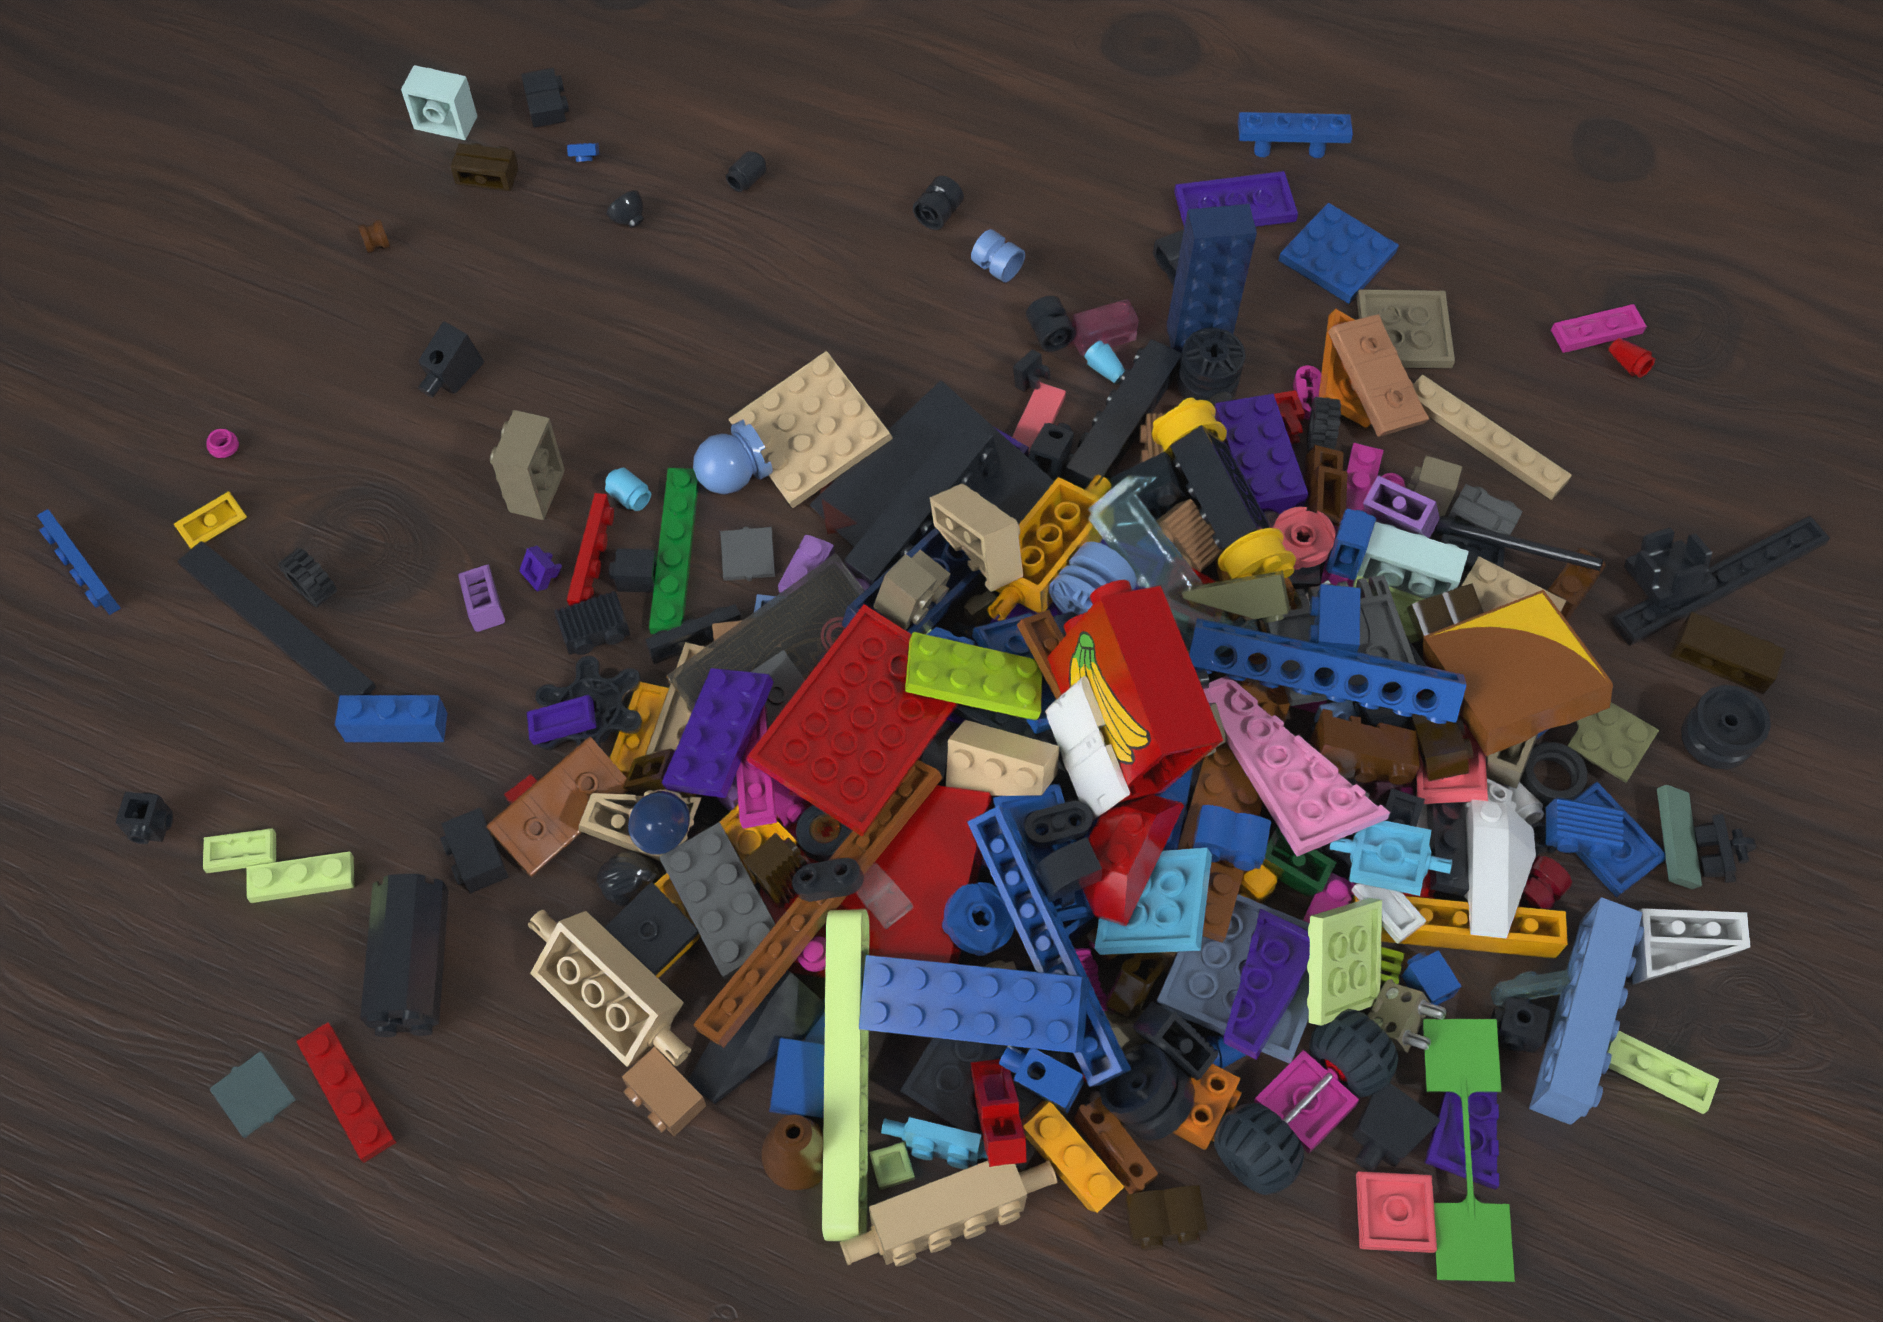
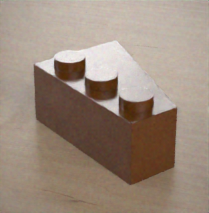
M1322 709L1309 744L1334 764L1342 777L1345 779H1356V781L1363 783L1373 780L1389 781L1396 785L1412 783L1420 768L1417 731L1380 722L1377 724V727L1361 724L1360 717L1351 715L1348 721L1333 717L1331 710Z

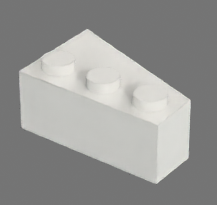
M1640 909L1639 911L1643 912L1640 926L1644 927V932L1639 945L1634 946L1632 957L1636 958V964L1632 972L1633 985L1727 957L1750 948L1747 913Z

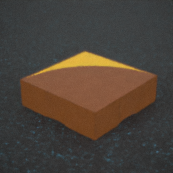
M1544 589L1423 636V661L1427 667L1464 675L1467 685L1460 713L1463 722L1486 756L1527 741L1544 730L1567 725L1610 708L1613 689L1612 681Z

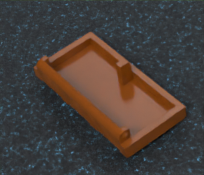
M588 737L485 827L522 869L532 877L582 833L579 831V824L591 794H626L629 791L623 787L627 778L591 737Z

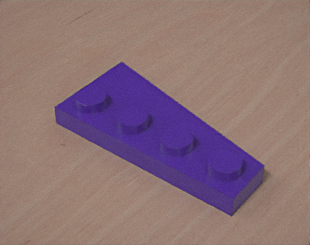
M1260 908L1246 964L1240 977L1238 992L1235 995L1224 1033V1044L1257 1060L1308 974L1310 938L1307 930Z
M1443 1092L1437 1117L1441 1120L1433 1129L1424 1163L1466 1179L1462 1101L1456 1093ZM1475 1092L1468 1097L1473 1182L1496 1190L1499 1187V1173H1497V1157L1499 1156L1497 1120L1499 1119V1104H1497V1092Z

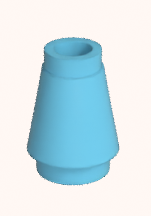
M1101 340L1096 342L1084 355V358L1088 361L1087 365L1114 384L1119 383L1125 371L1123 365L1108 343L1104 344Z

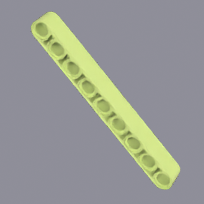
M866 909L830 910L826 921L822 1231L826 1241H846L867 1232L869 1030L859 1029L866 955H869V916Z

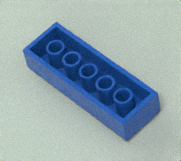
M866 955L859 1029L1079 1053L1083 1052L1089 977Z

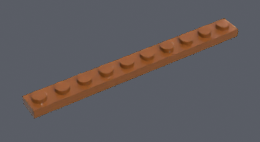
M918 760L865 835L862 837L852 831L829 860L840 858L854 859L859 864L863 874H865L941 781L942 776L939 770ZM847 896L812 902L804 901L798 897L693 1024L698 1032L724 1048L826 923L828 912L836 910Z

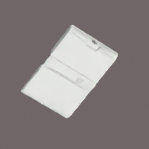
M1083 676L1045 710L1057 745L1060 746L1059 750L1064 766L1069 773L1078 799L1091 809L1093 820H1095L1130 795V791L1112 745H1105L1103 734L1099 729L1106 723L1089 680L1086 676Z

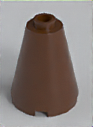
M788 1115L771 1129L763 1143L762 1162L765 1172L775 1184L785 1190L794 1191L814 1188L823 1181L824 1127L821 1124L800 1115Z

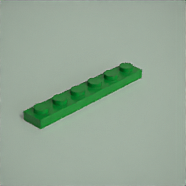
M668 468L649 625L650 634H655L661 630L668 631L684 623L699 481L694 469Z

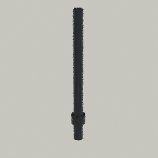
M1446 516L1440 517L1434 529L1437 530V534H1454L1597 571L1601 570L1603 564L1602 558L1455 522L1454 518Z

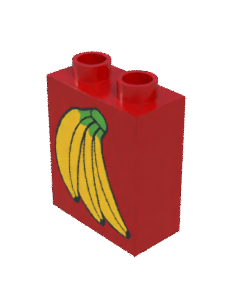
M1116 580L1100 586L1090 594L1093 605L1086 613L1075 616L1064 624L1066 636L1047 658L1061 695L1083 676L1088 678L1106 723L1099 730L1103 734L1105 745H1112L1130 791V795L1118 802L1121 803L1163 793L1224 739L1161 585L1133 591L1128 580Z

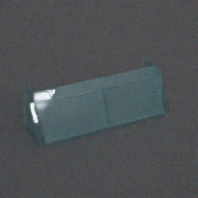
M1142 475L1127 476L1088 508L1091 512L1088 519L1107 545L1119 553L1132 567L1138 586L1142 587L1144 585L1146 588L1161 585L1189 652L1197 618L1232 626L1233 622L1224 610L1183 598L1182 591L1186 587L1203 585V583L1136 496L1138 492L1155 478L1153 476L1142 477ZM1262 618L1246 621L1240 627L1257 631L1258 627L1255 624ZM1220 646L1215 652L1221 656L1231 650V648Z

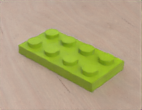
M913 632L909 640L905 692L1038 720L1041 714L1042 672L1036 660L1032 658Z

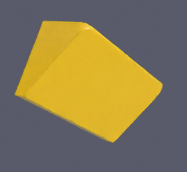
M228 491L174 523V526L192 549L200 541L204 543L246 519L247 516Z

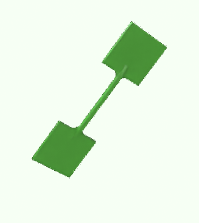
M1423 1019L1424 1037L1431 1040L1429 1049L1424 1050L1427 1092H1453L1462 1101L1467 1197L1463 1202L1434 1203L1437 1280L1515 1282L1510 1205L1481 1203L1474 1197L1468 1097L1475 1092H1502L1497 1019Z

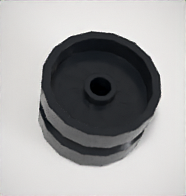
M1721 685L1708 690L1686 715L1681 727L1682 741L1688 752L1700 763L1714 769L1728 770L1741 766L1766 740L1771 728L1770 715L1763 702L1752 692L1738 686Z
M1141 1044L1133 1046L1123 1052L1131 1070L1101 1084L1100 1095L1102 1104L1138 1138L1148 1141L1161 1139L1176 1131L1187 1119L1194 1105V1085L1192 1080L1156 1045Z

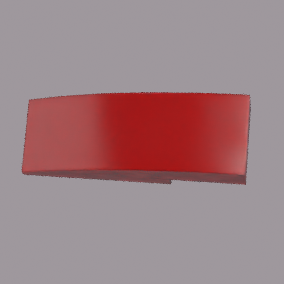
M1000 1059L971 1062L978 1115L989 1167L1026 1162V1137L1019 1115V1101L1011 1072L999 1065Z

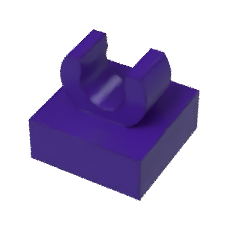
M538 546L527 548L519 572L538 592L548 588L551 578L559 575L562 565H554L551 561L553 556L551 553H544Z

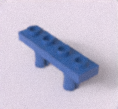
M1239 112L1238 116L1239 141H1256L1254 153L1259 157H1267L1270 154L1272 142H1310L1309 155L1313 158H1322L1325 155L1327 143H1351L1353 136L1350 114Z

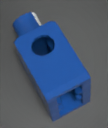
M1008 1046L999 1062V1065L1016 1074L1013 1079L1015 1084L1044 1101H1051L1056 1108L1065 1113H1068L1084 1083L1083 1074L1033 1048H1030L1028 1053L1025 1054L1012 1046ZM1036 1067L1046 1071L1044 1077L1039 1080L1030 1076L1031 1071Z

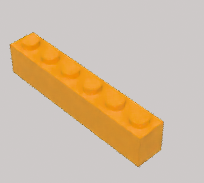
M1354 894V896H1353V898H1352L1351 903L1360 901V900L1355 896V894ZM1405 896L1426 919V922L1422 927L1401 941L1400 944L1556 958L1568 945L1566 911L1517 907L1509 933L1505 939L1471 935L1468 902ZM1382 927L1381 942L1396 943Z

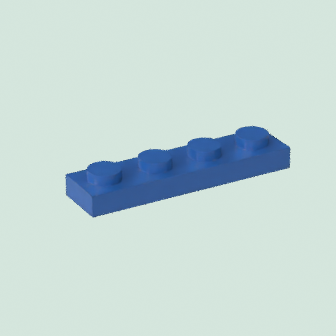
M49 509L38 514L37 517L44 525L39 531L50 545L55 542L58 544L59 547L54 551L63 564L67 566L71 563L74 566V569L69 572L80 587L87 584L89 590L84 593L94 607L98 608L102 605L109 615L121 609Z

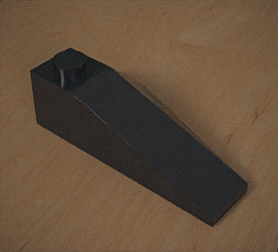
M787 970L724 1048L710 1040L688 1082L704 1098L716 1104L748 1080L750 1073L766 1061L771 1063L777 1058L780 1038L800 1041L807 1036L825 1012V1003Z

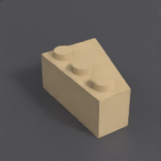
M606 793L591 794L579 824L580 832L661 861L659 857L663 855L641 852L629 835V811L644 796ZM683 798L688 806L689 815L694 818L701 798Z

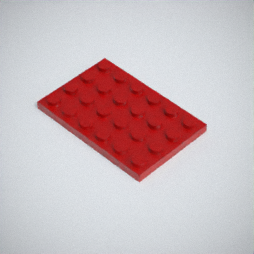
M863 604L747 756L749 763L862 837L958 705V703L905 692L909 640L912 634Z

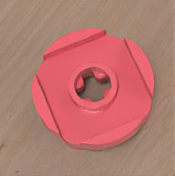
M1294 507L1284 511L1278 516L1273 528H1277L1283 533L1284 540L1282 544L1285 549L1291 551L1296 557V562L1293 566L1295 570L1302 567H1314L1324 562L1330 556L1336 532L1330 519L1319 511L1317 513L1306 511L1307 507ZM1301 532L1304 536L1309 535L1308 542L1298 541L1297 533Z

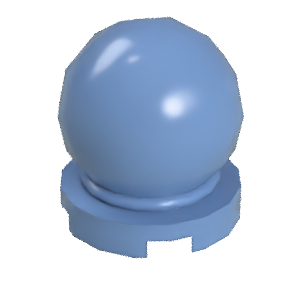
M743 419L731 426L732 435L720 433L709 436L699 446L694 455L693 469L696 477L710 492L722 495L735 493L748 484L752 474L761 480L773 472L771 461L765 463L760 452L766 449L762 440L751 424L745 426Z

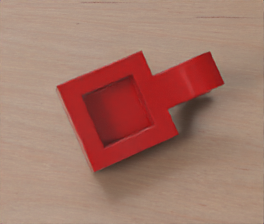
M1296 390L1276 393L1274 396L1291 444L1299 443L1298 433L1303 432L1300 421H1303L1305 412Z

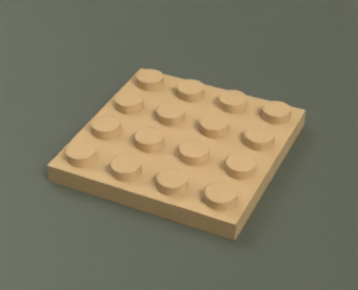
M827 351L728 419L732 425L743 419L745 426L751 424L766 448L760 451L765 463L771 461L773 472L769 477L792 509L893 439L890 432Z

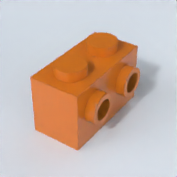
M1214 1064L1208 1068L1201 1079L1196 1081L1194 1078H1191L1195 1089L1194 1105L1187 1119L1172 1133L1206 1150L1210 1141L1214 1142L1217 1127L1225 1110L1231 1111L1234 1109L1242 1092L1236 1090L1241 1078Z

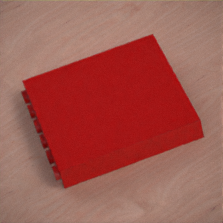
M936 785L864 874V882L860 889L851 895H847L836 910H867L869 916V955L959 963L962 949L944 932L942 920L944 918L945 905L950 896L964 885L978 883L983 855L967 822L994 808L990 792ZM825 821L818 825L814 835L816 840L827 843L837 837L840 828L838 823L834 821ZM798 822L792 823L786 829L796 841ZM799 844L796 845L802 852L800 855L808 864L818 863V861L808 857ZM760 887V895L775 923L781 919L799 897L798 894H795V898H790L789 903H784V908H779ZM826 923L815 936L826 939ZM798 957L787 969L795 974L826 978V969L818 972L808 971L801 966Z

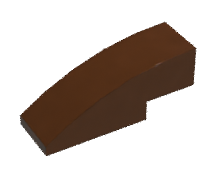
M1315 445L1305 456V485L1308 491L1307 501L1309 509L1314 513H1317V511L1324 513L1330 519L1333 526L1339 527L1347 502L1348 472L1343 471V452Z

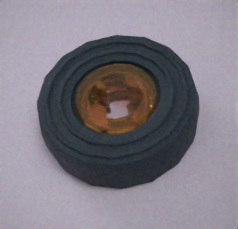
M812 805L799 818L796 836L800 848L808 857L818 862H823L831 858L853 830L815 805ZM831 826L834 832L829 831L830 836L823 837L821 831L825 832L824 828Z

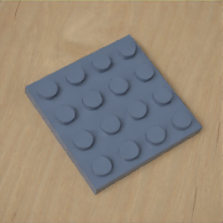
M1238 894L1224 942L1221 943L1202 936L1201 951H1178L1157 1002L1176 1011L1182 1018L1224 1035L1234 998L1240 985L1242 970L1248 957L1252 935L1255 932L1260 908L1307 931L1309 923ZM1309 973L1306 975L1261 1051L1289 1064L1293 1060L1309 1019V1009L1307 1007Z

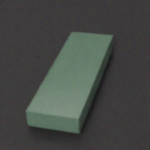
M1669 785L1657 788L1669 882L1690 889L1701 887L1702 882L1689 793Z

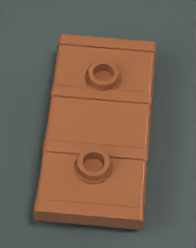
M1379 314L1338 324L1328 331L1352 381V390H1356L1378 437L1418 426L1429 420Z

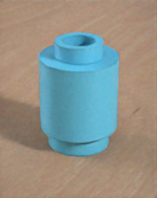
M624 467L614 469L606 477V492L627 509L640 511L650 501L651 492L648 490V486Z

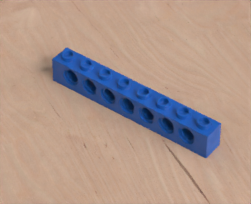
M1199 618L1196 619L1189 656L1195 670L1205 669L1208 674L1217 671L1226 673V676L1233 680L1244 681L1246 678L1259 680V683L1266 687L1277 688L1279 685L1292 687L1294 692L1303 695H1311L1312 692L1326 695L1327 699L1335 702H1345L1348 699L1357 701L1359 705L1368 709H1379V706L1393 709L1394 713L1406 717H1411L1413 714L1426 716L1427 720L1438 724H1446L1447 721L1457 722L1467 685L1463 674ZM1220 646H1228L1233 650V654L1229 657H1220L1215 650ZM1254 653H1261L1267 659L1262 664H1253L1249 661L1248 657ZM1287 660H1294L1300 664V667L1290 672L1284 670L1281 665ZM1327 667L1333 671V674L1329 678L1322 679L1317 677L1315 672L1319 668ZM1357 674L1367 678L1366 682L1359 686L1349 683V679ZM1388 682H1397L1401 685L1393 693L1385 692L1382 689ZM1423 689H1430L1434 692V695L1427 700H1421L1416 697L1417 693Z
M997 806L968 821L967 823L1036 972L1087 977L1053 902H1048L1035 874L1036 866L1010 810ZM1090 981L1083 1052L1074 1053L1089 1087L1101 1085L1131 1070Z

